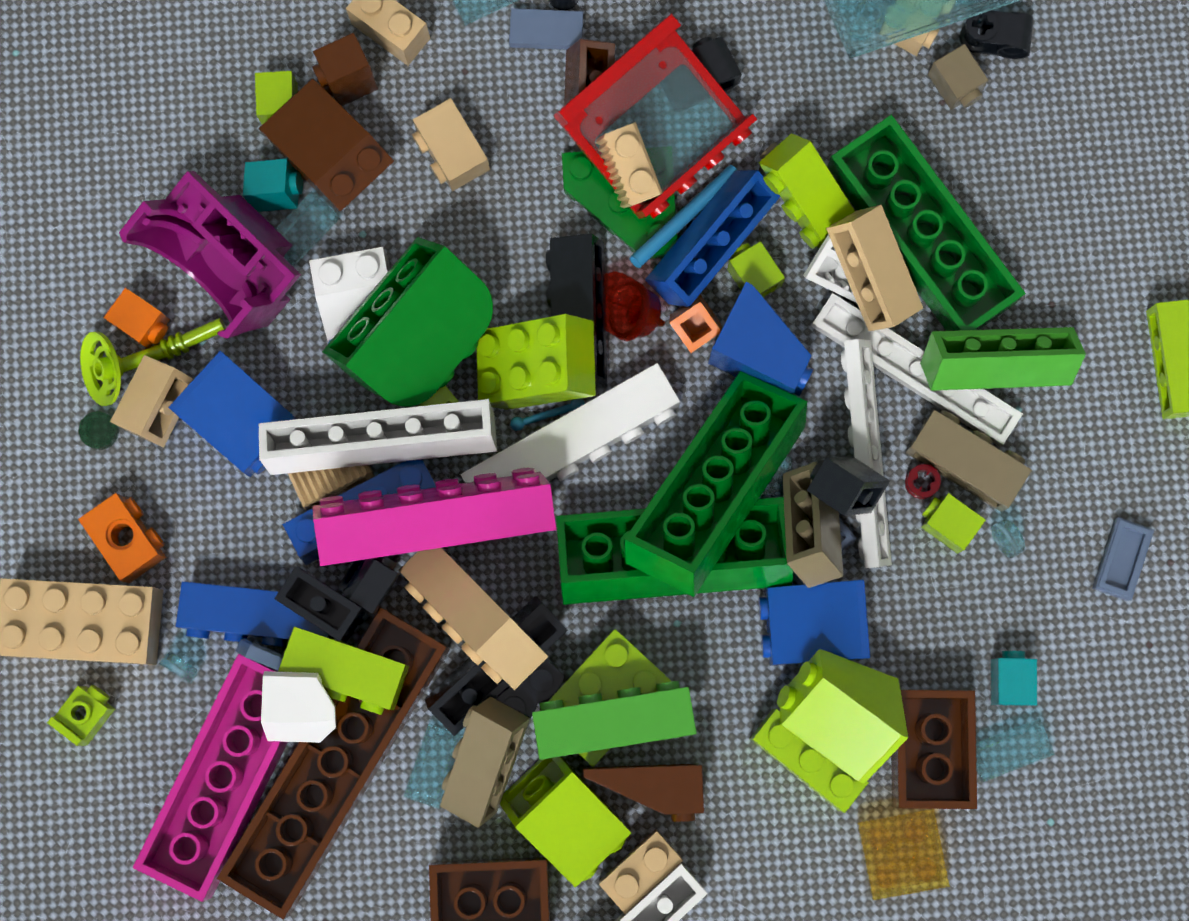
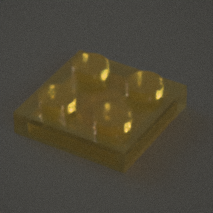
M934 809L856 822L870 895L873 901L950 887Z

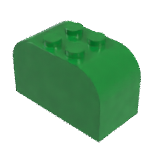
M417 237L322 353L358 384L386 401L402 407L419 405L431 398L439 388L447 385L454 376V369L463 359L468 358L478 346L477 341L485 333L492 319L493 301L490 291L485 283L444 245Z

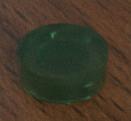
M95 411L87 414L81 420L78 432L80 439L85 445L96 450H104L116 442L119 435V427L110 422L112 418L110 415Z

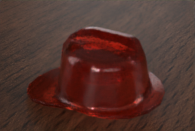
M613 271L605 274L607 332L620 340L628 342L635 338L648 336L656 327L665 325L666 322L660 318V299L653 291L624 273Z

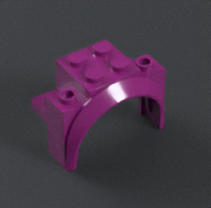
M187 171L166 199L143 201L119 231L124 243L143 246L162 255L204 288L221 307L230 322L225 330L217 333L220 337L227 339L248 331L268 327L291 300L285 294L301 276L284 258L285 254L293 246L241 195L220 196L195 171Z

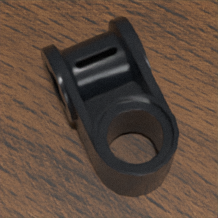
M977 9L968 16L965 25L962 27L959 34L961 45L965 44L972 53L997 55L1008 59L1026 58L1030 55L1034 18L1029 14L1021 12L1008 13Z

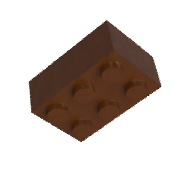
M901 690L908 739L891 756L892 807L902 809H977L975 691Z
M545 857L437 861L429 865L431 921H551L549 863Z

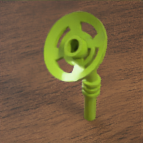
M222 318L215 319L184 334L177 332L175 337L173 335L168 336V341L163 338L158 345L122 358L116 354L112 343L106 335L99 331L90 332L85 336L80 351L81 372L86 389L97 404L101 406L112 405L118 398L123 373L138 368L144 355L155 360H161L166 357L171 360L174 358V354L180 356L182 352L187 353L189 352V347L218 335L219 331L226 329L225 323ZM100 341L102 346H99L94 352L96 344ZM97 379H98V380H101V381L103 382V384H102L101 387H100V385H99Z

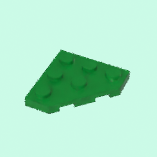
M671 147L646 148L662 189L673 180ZM584 152L562 153L564 193L584 207L611 234H615L629 246L633 253L676 215L675 196L673 193L666 199L670 205L654 219L650 215L639 219L629 207H620L621 201L617 200L619 194L614 193V188ZM677 234L650 259L663 258L676 243Z

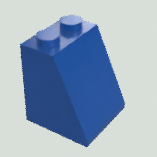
M746 282L712 348L708 364L735 377L742 371L797 396H800L813 371L812 368L807 366L812 355L752 284Z
M222 351L217 353L168 407L249 477L254 473L258 475L266 469L259 460V423L296 419Z
M864 580L829 582L808 588L806 585L771 587L764 590L765 597H759L760 620L767 621V635H761L762 657L769 658L770 666L803 664L809 661L819 649L851 661H861L870 658Z

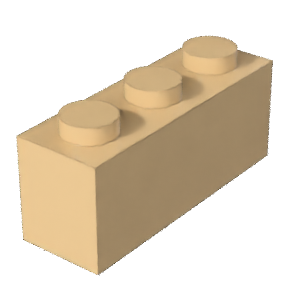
M882 205L855 211L826 228L868 331L895 327L923 309L916 287L911 279Z

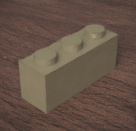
M933 410L927 416L905 453L922 464L933 466L940 475L998 511L1003 512L1008 509L1032 469L1024 465L1025 459L1013 451L1006 450L1003 452L992 445L993 440L986 434L978 430L970 432L960 426L961 420L952 413L941 410L939 413Z
M817 461L783 474L787 564L808 588L844 576L839 512L807 491L813 481L810 479V475L817 465Z
M489 697L478 706L473 705L463 721V726L466 727L463 738L459 740L453 750L452 758L455 759L453 768L448 772L442 783L441 788L445 792L440 806L477 828H480L498 811L530 718L493 697Z

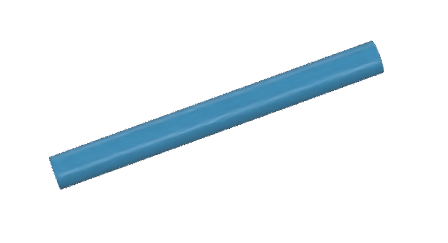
M728 165L630 256L631 263L637 268L642 267L706 207L737 169L733 165Z

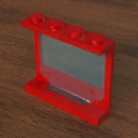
M672 14L662 20L553 115L611 186L613 180L609 179L611 173L606 172L608 166L603 164L605 159L601 158L602 152L598 151L600 145L595 142L598 137L636 122L663 192L659 196L629 207L639 219L648 215L654 219L670 205L666 200L675 191H678L681 195L697 182L694 175L704 166L707 170H710L725 157L721 151L731 142L734 146H737L752 133L749 126L757 120L754 114L746 117L682 40L675 31L681 24Z

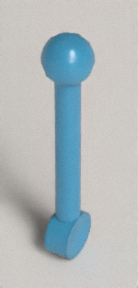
M582 398L573 399L568 405L529 417H514L510 421V426L513 430L520 431L524 428V425L573 411L584 405L585 402Z

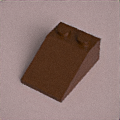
M313 78L258 128L334 211L341 212L394 162L378 142Z
M699 763L586 767L583 769L584 778L664 815L671 814L672 822L696 821L695 814L704 813L702 765Z

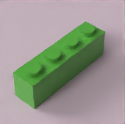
M1074 327L932 331L920 364L931 391L1071 386L1086 353Z
M679 681L656 684L657 692L641 694L640 687L618 690L617 699L605 701L602 700V694L599 693L578 697L579 705L564 707L563 700L539 703L540 711L532 712L539 760L695 735L697 733L689 687L680 688Z

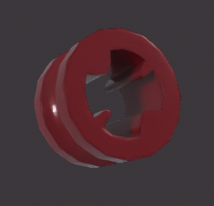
M917 465L906 475L904 481L905 488L913 498L927 499L939 490L941 485L940 474L931 465ZM917 472H924V477L927 475L931 477L932 483L927 486L928 491L922 492L921 486L918 489L914 486L913 481L918 478Z

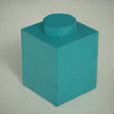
M287 158L245 162L242 196L258 212L298 208L299 194L303 192V178L301 173L296 171Z
M1002 651V658L991 659V705L1037 706V659H1025V651Z

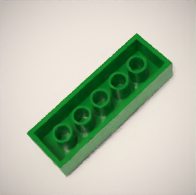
M892 114L830 157L827 168L857 211L882 205L918 294L946 331L979 330L1014 306L1026 294Z
M740 371L625 537L626 564L695 597L805 429L808 401Z
M784 497L757 500L696 594L792 586L794 571L787 564ZM645 509L556 516L563 605L688 595L626 564L625 537Z

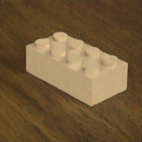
M442 548L418 551L398 570L409 581L404 588L419 603L424 599L428 601L423 606L426 612L437 623H440L443 619L446 621L441 628L457 644L462 640L465 641L461 649L474 663L479 665L483 660L486 662L481 668L496 684L503 679L515 690L548 658L547 654Z
M0 578V656L157 665L163 590L144 586Z

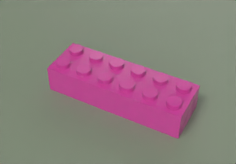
M520 468L511 471L512 476L497 478L495 473H487L474 476V482L459 484L458 479H446L435 482V488L420 490V485H406L398 487L395 494L382 495L380 490L359 493V499L343 501L342 496L322 498L319 500L320 505L312 506L320 566L556 530L551 485L541 472H535L534 468Z
M241 654L237 655L132 867L201 902L213 897L220 882L217 877L239 843L288 743L285 741H267L261 724L264 671H278L248 659Z

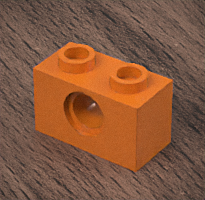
M115 493L78 520L117 578L122 582L130 584L167 558L160 549L165 544L154 528L151 527L147 530L140 519L144 513L132 497L126 499V497ZM125 527H131L133 530L132 541L128 545L121 546L118 540L120 531Z

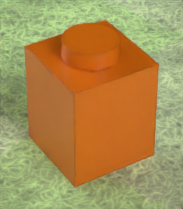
M126 287L103 317L145 348H150L152 344H158L163 339L168 330L167 323L170 321L161 311Z
M701 294L690 307L682 306L670 314V325L690 353L719 335L722 330L721 322Z

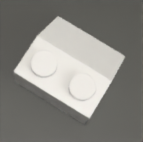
M383 247L309 260L315 297L328 342L334 338L390 270L388 256Z

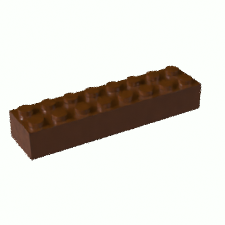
M380 608L357 648L409 665L395 709L388 710L384 708L383 714L379 715L360 708L362 700L347 696L346 701L342 702L331 698L336 710V728L320 743H298L217 877L219 881L283 920L293 913L450 651V648L383 608Z

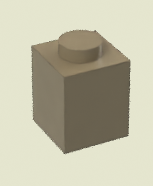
M965 44L933 62L928 73L929 78L950 110L961 104L964 108H967L983 97L981 92L989 81Z

